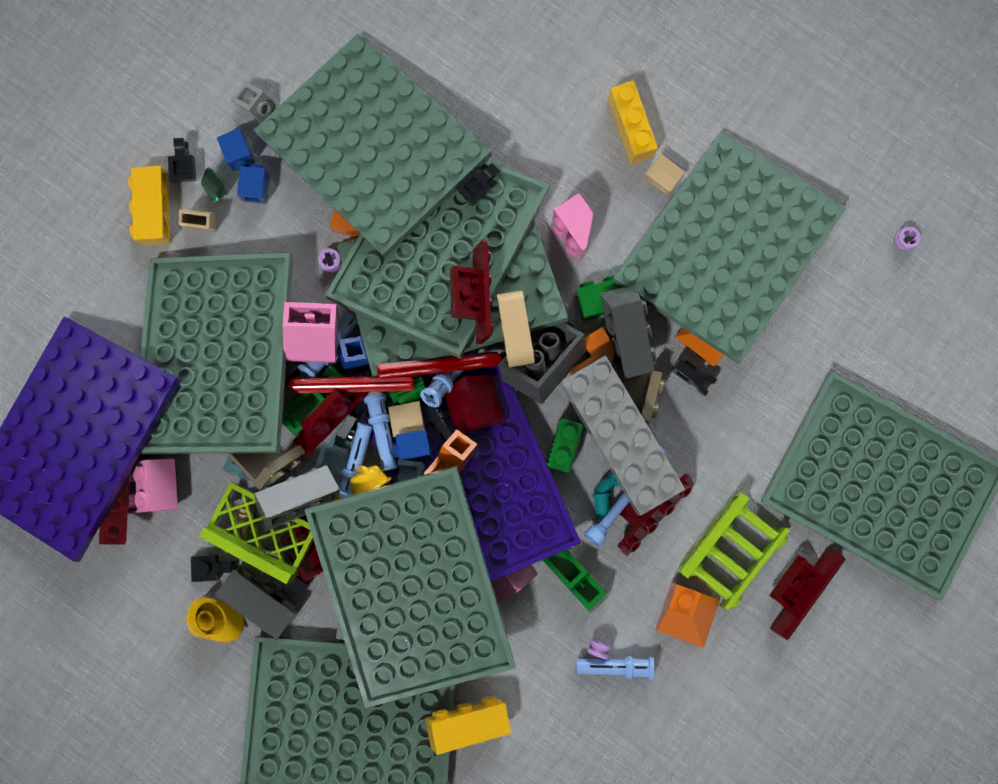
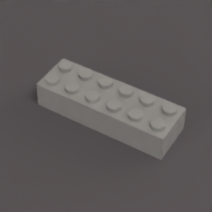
M606 355L561 381L562 389L637 515L645 514L685 490Z

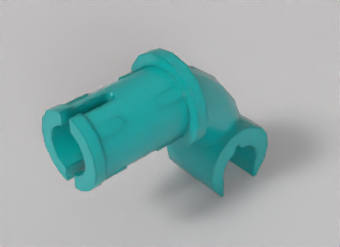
M612 472L599 483L594 494H591L595 501L596 519H603L610 510V489L614 486L620 487Z

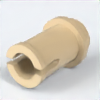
M245 507L234 511L237 525L249 521ZM250 525L239 528V530L242 529L241 539H248Z

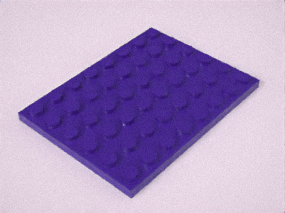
M64 316L0 427V515L73 562H80L180 384L181 379Z
M499 366L478 368L458 377L454 381L456 382L465 376L491 375L505 420L503 424L465 435L477 443V447L470 461L460 474L491 582L581 544L512 386L502 381ZM444 395L440 407L443 410V412L447 413V420L452 430L455 432L446 397ZM398 402V403L393 404V405H391V406L400 405V403ZM423 406L424 424L429 435L432 458L409 463H402L399 457L395 458L398 469L385 472L387 477H391L390 484L422 476L439 456L443 445L434 427L430 426L429 418ZM386 407L387 414H389L388 407ZM370 415L363 417L366 424H369L368 419ZM390 421V422L388 423V424H389V431H390L392 443H395V442H396V437H393V432H392V427H391V421ZM372 429L370 436L378 453L375 433Z

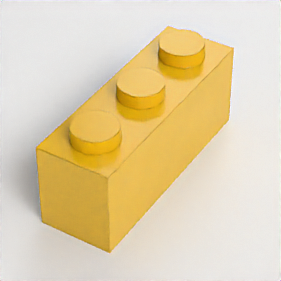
M634 80L610 88L608 102L630 164L654 158L658 147Z
M161 166L131 167V176L128 177V185L132 191V200H129V210L133 220V224H130L129 227L131 238L141 246L170 244L168 173Z
M496 696L482 698L480 703L473 705L472 703H463L458 705L457 709L448 712L447 710H438L433 712L432 716L425 718L430 746L436 755L511 734L506 704L501 699L496 698Z

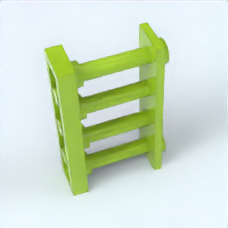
M742 492L735 493L676 569L679 574L687 579L690 576H696L724 598L719 606L727 611L739 605L742 600L740 595L777 548L781 549L788 540L787 534L790 532L786 527H779L775 531L747 509L748 505L746 503L750 498ZM736 516L743 517L770 539L761 551L732 528L733 525L731 523ZM721 536L728 537L754 558V561L746 571L717 548L718 545L715 543ZM705 556L713 557L739 578L731 590L727 589L702 569L700 563Z

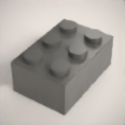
M622 287L600 293L608 337L614 348L613 361L624 378L627 379L655 371L653 362L657 361L654 348L650 347L649 339L652 338V331L650 325L646 324L645 315H648L645 300H641L638 292L635 293L630 287Z
M565 323L531 332L530 336L535 363L509 368L507 356H505L498 364L502 381L543 404L587 352L585 334Z

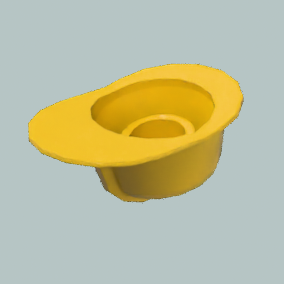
M376 465L368 468L359 466L356 468V475L349 482L354 495L379 488L390 481L391 477H387Z
M206 597L195 599L190 604L187 616L184 619L188 630L193 636L217 642H232L242 634L244 629V619L239 612L225 602Z

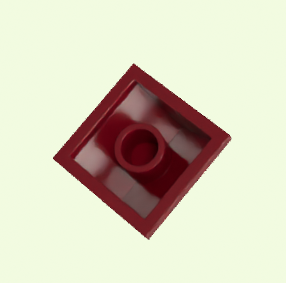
M491 375L465 376L454 382L452 391L445 394L455 431L458 430L466 435L505 423Z

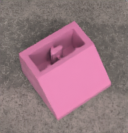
M579 193L555 208L551 221L552 231L558 238L562 237L566 243L564 247L571 258L576 257L578 262L583 259L593 217V212Z
M284 303L283 351L286 361L336 363L339 321L337 304Z
M175 459L135 462L129 477L128 514L178 509Z

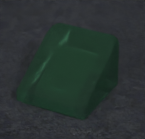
M210 167L206 168L201 185L211 201L216 202L227 195L228 191L214 170Z

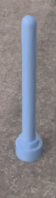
M661 448L666 456V450ZM624 493L601 522L593 527L590 526L585 532L584 536L595 546L601 547L605 542L607 529L629 503Z

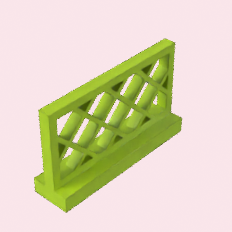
M230 482L208 526L203 527L198 537L285 584L294 583L299 574L297 572L314 540L310 531L307 539L298 543L294 528L304 526L310 530L309 523L302 518H297L287 522V528L278 531L273 528L270 529L271 533L259 537L255 523L262 521V518L254 519L250 505L255 504V493L234 482ZM234 490L242 494L244 504L232 507L230 497ZM245 507L249 521L237 525L234 511ZM229 513L233 527L223 529L216 524L220 516ZM251 525L254 539L248 541L241 539L239 528ZM289 530L293 545L281 548L277 534ZM272 536L276 550L267 553L263 550L260 540ZM291 548L295 549L297 558L293 566L284 561L282 551Z

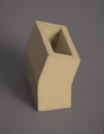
M660 154L646 173L644 179L668 196L686 172Z
M190 209L179 210L178 225L187 228L216 231L218 216L215 213ZM191 216L206 218V224L190 222Z
M420 401L388 407L393 437H396L395 435L425 430Z

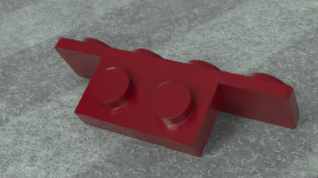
M481 240L473 249V268L456 265L450 268L451 317L475 320L476 344H483L488 340L494 329L490 313L493 301L489 290L492 277L488 266L491 254L486 240Z
M358 372L354 377L366 376L364 373ZM334 389L300 424L303 430L293 440L295 446L300 445L304 449L305 454L303 456L307 458L370 392H340Z
M130 473L99 527L100 545L126 544Z
M687 473L680 478L685 488L684 491L641 516L636 514L630 502L619 514L633 527L617 545L626 556L635 552L640 547L641 541L657 529L658 523L674 511L676 504L691 493L694 482Z
M306 515L300 517L308 522ZM304 526L296 528L294 532L297 542L305 541L311 530ZM290 532L280 537L284 547L293 545ZM314 540L298 570L303 582L323 572ZM291 548L286 551L294 564L297 556L295 549Z
M828 548L815 566H813L805 558L798 555L769 595L784 608L770 629L785 640H789L843 565L846 558Z

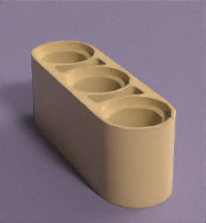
M523 291L497 294L509 368L534 364V353Z

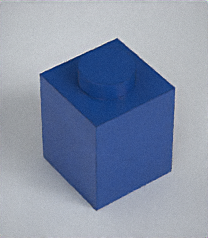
M239 128L216 137L224 158L232 171H240V166L248 167L249 164L255 163L247 140Z
M249 164L248 167L240 166L237 196L243 202L267 204L270 175L263 166L257 164Z
M362 336L339 340L338 354L343 374L368 371L369 361Z
M426 429L395 435L396 442L392 443L395 458L399 457L402 463L432 458L429 435Z

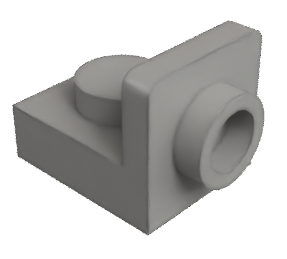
M246 81L231 100L236 106L250 113L260 123L276 107V104L264 91Z

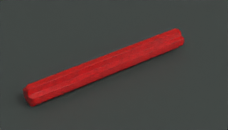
M495 351L463 355L461 359L450 356L426 361L413 360L377 365V376L379 379L494 367L498 366L501 362V355Z
M412 376L379 379V377L292 378L289 382V390L291 393H331L334 389L340 392L414 390L415 383Z

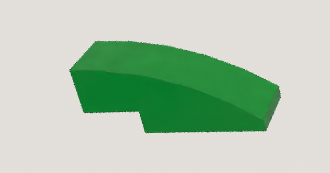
M337 364L330 365L319 378L349 376L347 374L344 375L343 370ZM301 393L283 412L282 424L294 436H297L303 430L300 424L330 393Z
M568 550L543 560L590 613L609 597Z

